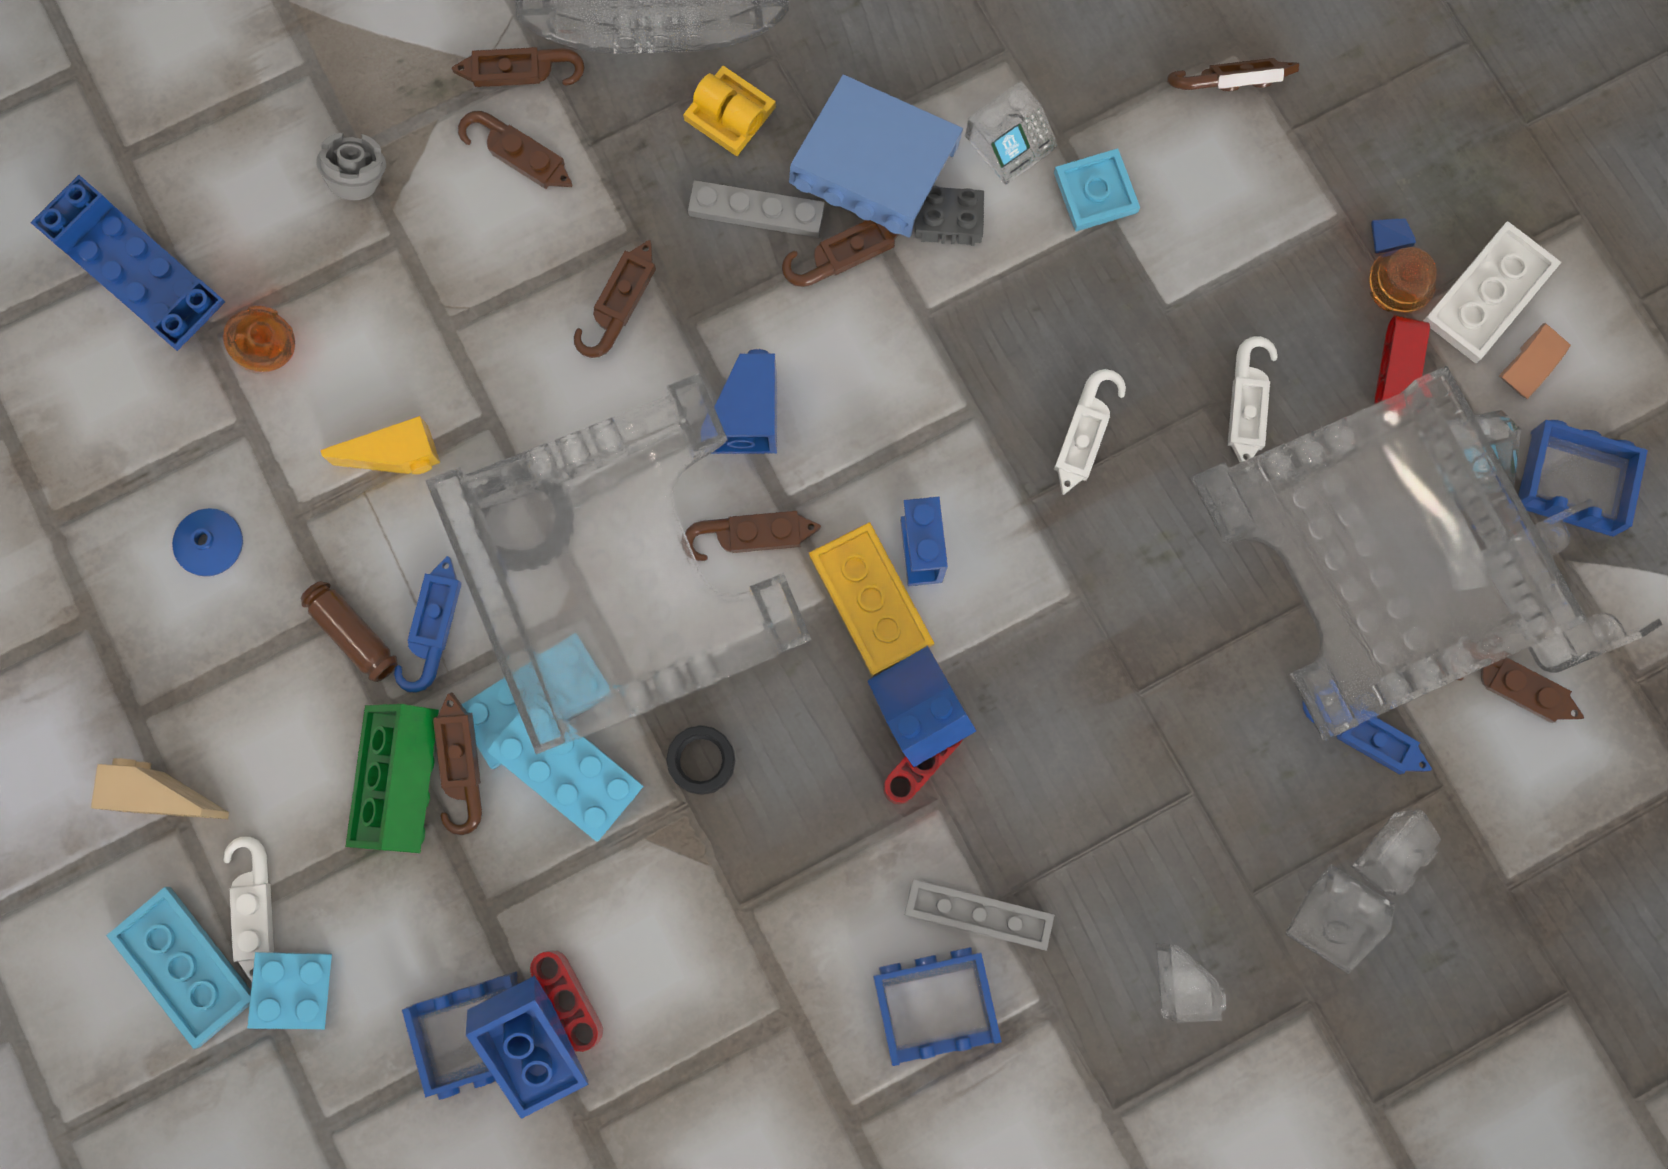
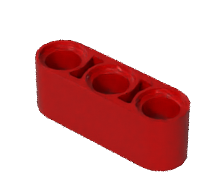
M1397 315L1391 318L1385 335L1374 399V407L1376 409L1408 416L1414 412L1419 398L1430 332V324L1428 322Z
M962 740L932 757L933 766L929 770H920L916 766L914 767L905 756L884 782L883 790L887 799L894 804H904L911 800L961 744ZM895 778L907 780L910 786L908 795L904 797L893 795L890 790L891 781Z
M550 950L539 953L531 962V976L536 977L553 1004L573 1049L584 1052L593 1048L600 1042L603 1036V1027L568 959L559 951ZM547 957L554 959L558 965V972L553 978L545 976L541 969L542 963ZM563 990H568L575 996V1005L571 1010H565L559 1005V995ZM579 1023H586L592 1028L593 1037L589 1043H583L576 1037V1028Z

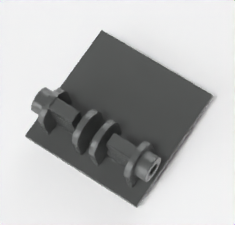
M933 186L917 215L915 238L921 239V242H938V235L941 234V244H944L945 235H951V244H955V237L958 235V244L974 246L975 243H981L984 228V191L969 188L956 189Z

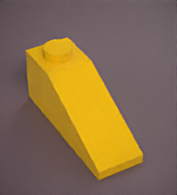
M420 416L320 450L322 457L334 466L404 474H422L430 471L433 465L440 463L429 426Z

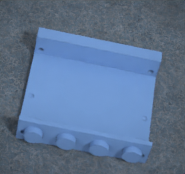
M842 75L791 163L789 183L802 192H809L825 199L830 205L840 206L855 213L861 219L871 220L886 227L892 233L902 234L910 238L915 218L948 157H954L959 147L963 128L846 75Z

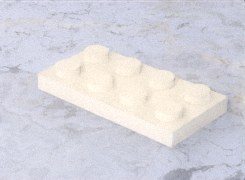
M1507 221L1423 321L1428 322L1434 332L1470 360L1478 363L1562 262Z

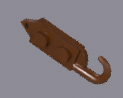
M537 47L474 50L471 56L454 65L452 71L454 74L473 82L475 87L540 84L549 76L553 62H570L574 65L575 71L569 78L562 80V84L566 86L579 81L583 76L585 67L580 55L571 49L538 50Z
M1275 58L1216 64L1210 65L1209 69L1203 70L1201 75L1184 77L1186 75L1184 70L1172 72L1168 75L1167 82L1172 87L1182 90L1217 87L1222 91H1236L1239 89V86L1246 85L1264 88L1271 86L1272 82L1283 81L1285 76L1299 72V63L1279 62Z
M472 111L460 120L458 135L466 145L471 144V140L466 133L467 128L473 123H480L491 130L487 138V147L494 157L545 189L548 186H573L564 168L565 162L561 156L510 124L507 125L484 111Z
M866 220L820 242L814 252L817 268L804 274H796L792 271L791 262L798 255V252L795 250L790 252L783 260V275L794 286H811L831 275L836 276L894 248L895 240L899 234L892 233L886 227L871 220Z
M651 240L646 241L630 252L624 251L597 300L593 315L599 326L606 330L600 342L593 347L584 345L581 339L582 329H576L574 345L583 356L597 358L607 354L613 347L623 326H626L656 271L652 258Z
M797 511L703 520L693 523L687 528L683 536V547L690 558L697 561H706L708 556L698 553L693 547V541L698 535L716 533L721 547L727 552L732 553L801 547V542L819 531L821 525L798 515ZM812 525L814 529L809 530L808 527Z
M1472 642L1459 643L1448 653L1446 660L1447 669L1459 681H1462L1464 676L1456 667L1457 659L1462 655H1470L1484 662L1481 669V681L1487 690L1550 723H1554L1557 720L1584 719V715L1570 696L1572 691L1507 657H1502ZM1572 710L1575 712V716L1571 715Z
M451 692L447 694L439 715L433 718L441 788L451 798L466 800L468 819L464 824L457 825L449 819L446 812H442L440 817L442 824L448 831L457 835H465L477 829L481 822L482 806L479 789L481 781L473 714L467 713L454 693Z

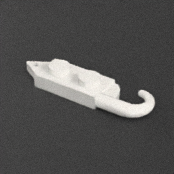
M1253 336L1244 340L1240 344L1236 355L1227 446H1232L1242 468L1248 465L1258 450H1262L1265 447L1270 381L1263 371L1249 367L1250 353L1255 347H1263L1269 352L1271 360L1276 361L1277 350L1269 339L1261 336Z
M1098 370L1091 374L1085 383L1054 470L1058 471L1063 495L1082 480L1087 481L1110 418V411L1107 405L1095 398L1100 383L1104 380L1113 381L1118 387V396L1120 398L1125 396V382L1113 370ZM1064 483H1069L1070 486L1066 487Z
M242 836L234 839L227 845L223 861L224 863H229L233 852L241 847L248 848L252 855V871L238 876L232 882L231 888H229L233 962H239L252 982L255 952H274L271 884H268L267 854L264 846L253 837Z

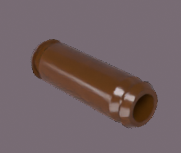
M319 581L311 585L301 596L302 607H308V614L362 673L369 674L368 680L379 682L388 677L398 665L397 657L391 656L390 649L343 597L336 590L330 589V583Z

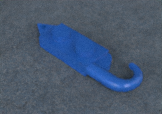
M446 556L430 574L425 573L407 640L411 652L419 658L425 659L422 675L419 680L410 682L403 677L402 667L400 665L395 667L394 677L396 683L407 692L418 693L432 685L437 675L442 652L446 647L462 585L457 580L452 559L449 556ZM446 564H449V567L447 569H444V566Z
M1317 684L1305 692L1302 704L1306 717L1314 724L1337 736L1338 740L1399 775L1404 774L1405 771L1428 772L1432 770L1418 747L1420 742L1363 709L1354 706L1343 707L1333 717L1318 710L1314 703L1316 695L1320 692L1334 693V687L1327 684Z

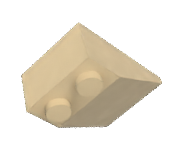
M113 758L112 765L97 764L91 802L92 809L228 819L229 817L228 811L167 773L151 770V763Z

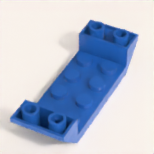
M80 175L30 222L150 326L176 351L225 303L218 294L194 276Z

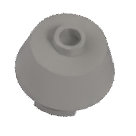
M343 133L329 136L322 142V150L316 159L317 168L330 191L346 200H361L371 196L376 191L386 169V161L381 153L379 144L364 134H361L362 139L354 137L344 138Z

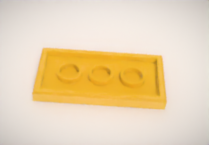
M870 522L809 552L813 565L872 677L926 646L931 647L934 645L933 639Z

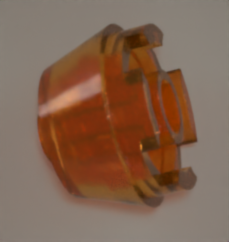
M1415 247L1385 252L1375 260L1370 270L1369 284L1372 299L1380 308L1388 312L1393 310L1409 313L1421 309L1429 303L1435 293L1437 268L1434 260L1427 252Z
M250 306L248 309L232 316L224 329L223 341L228 354L239 367L251 373H267L284 366L291 359L295 350V336L292 327L278 315L276 310L269 307Z

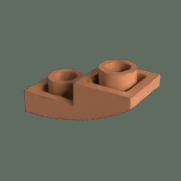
M1543 323L1521 346V353L1503 370L1499 377L1523 398L1528 399L1558 365L1571 344L1549 325Z

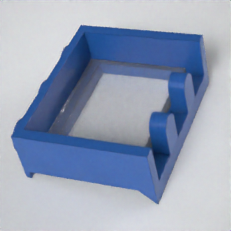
M1545 420L1531 431L1532 437L1519 495L1513 507L1612 537L1632 527L1648 450L1636 447L1633 442L1627 440H1613L1603 437L1594 430H1579L1569 427L1567 423L1560 420Z
M969 947L951 951V959L937 962L936 955L914 959L916 967L902 970L900 963L879 967L880 975L873 976L892 1066L916 1059H928L948 1052L964 1051L984 1044L1002 1042L982 953L973 954L972 948Z
M517 971L415 1003L402 1009L425 1098L437 1094L438 1099L441 1100L460 1093V1086L473 1082L474 1088H479L496 1081L466 1036L467 1010L517 985Z

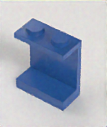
M940 497L904 500L905 516H901L900 523L908 586L942 583L948 563Z

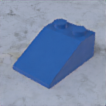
M928 646L868 680V684L902 752L914 767L976 732L974 725Z
M535 976L467 1010L466 1036L521 1119L589 1085L586 1074L555 1008Z

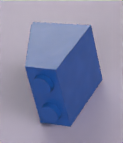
M763 349L749 350L748 354H739L704 427V437L709 454H777V369L775 353H769Z

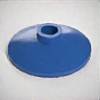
M201 509L186 516L176 528L172 542L173 553L177 562L186 571L198 576H214L223 573L236 562L242 550L243 536L240 526L229 514L218 509ZM203 534H207L206 543L199 545V538Z

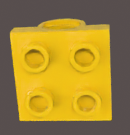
M722 66L715 76L709 73L700 81L693 95V103L683 116L684 121L735 156H738L774 111L776 101L725 66Z

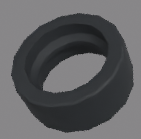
M702 725L689 727L677 734L669 745L666 757L668 772L674 782L686 791L700 795L714 793L725 786L733 775L736 762L733 747L725 735L715 728ZM694 740H709L717 745L721 751V768L709 780H692L681 769V753L686 745Z

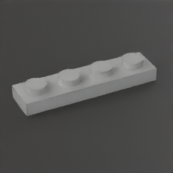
M694 180L688 214L690 217L819 238L825 202Z
M915 879L912 880L904 914L1045 951L1048 948L1055 916L1054 914Z

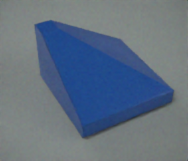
M1406 218L1373 220L1371 222L1375 253L1408 252L1416 243Z

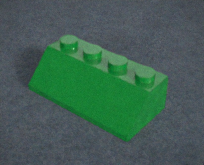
M406 704L365 705L345 847L409 853L421 852V844L425 839L424 821L426 808L430 802V793L428 791L430 775L435 764L433 756L435 744L433 718L438 716V709Z

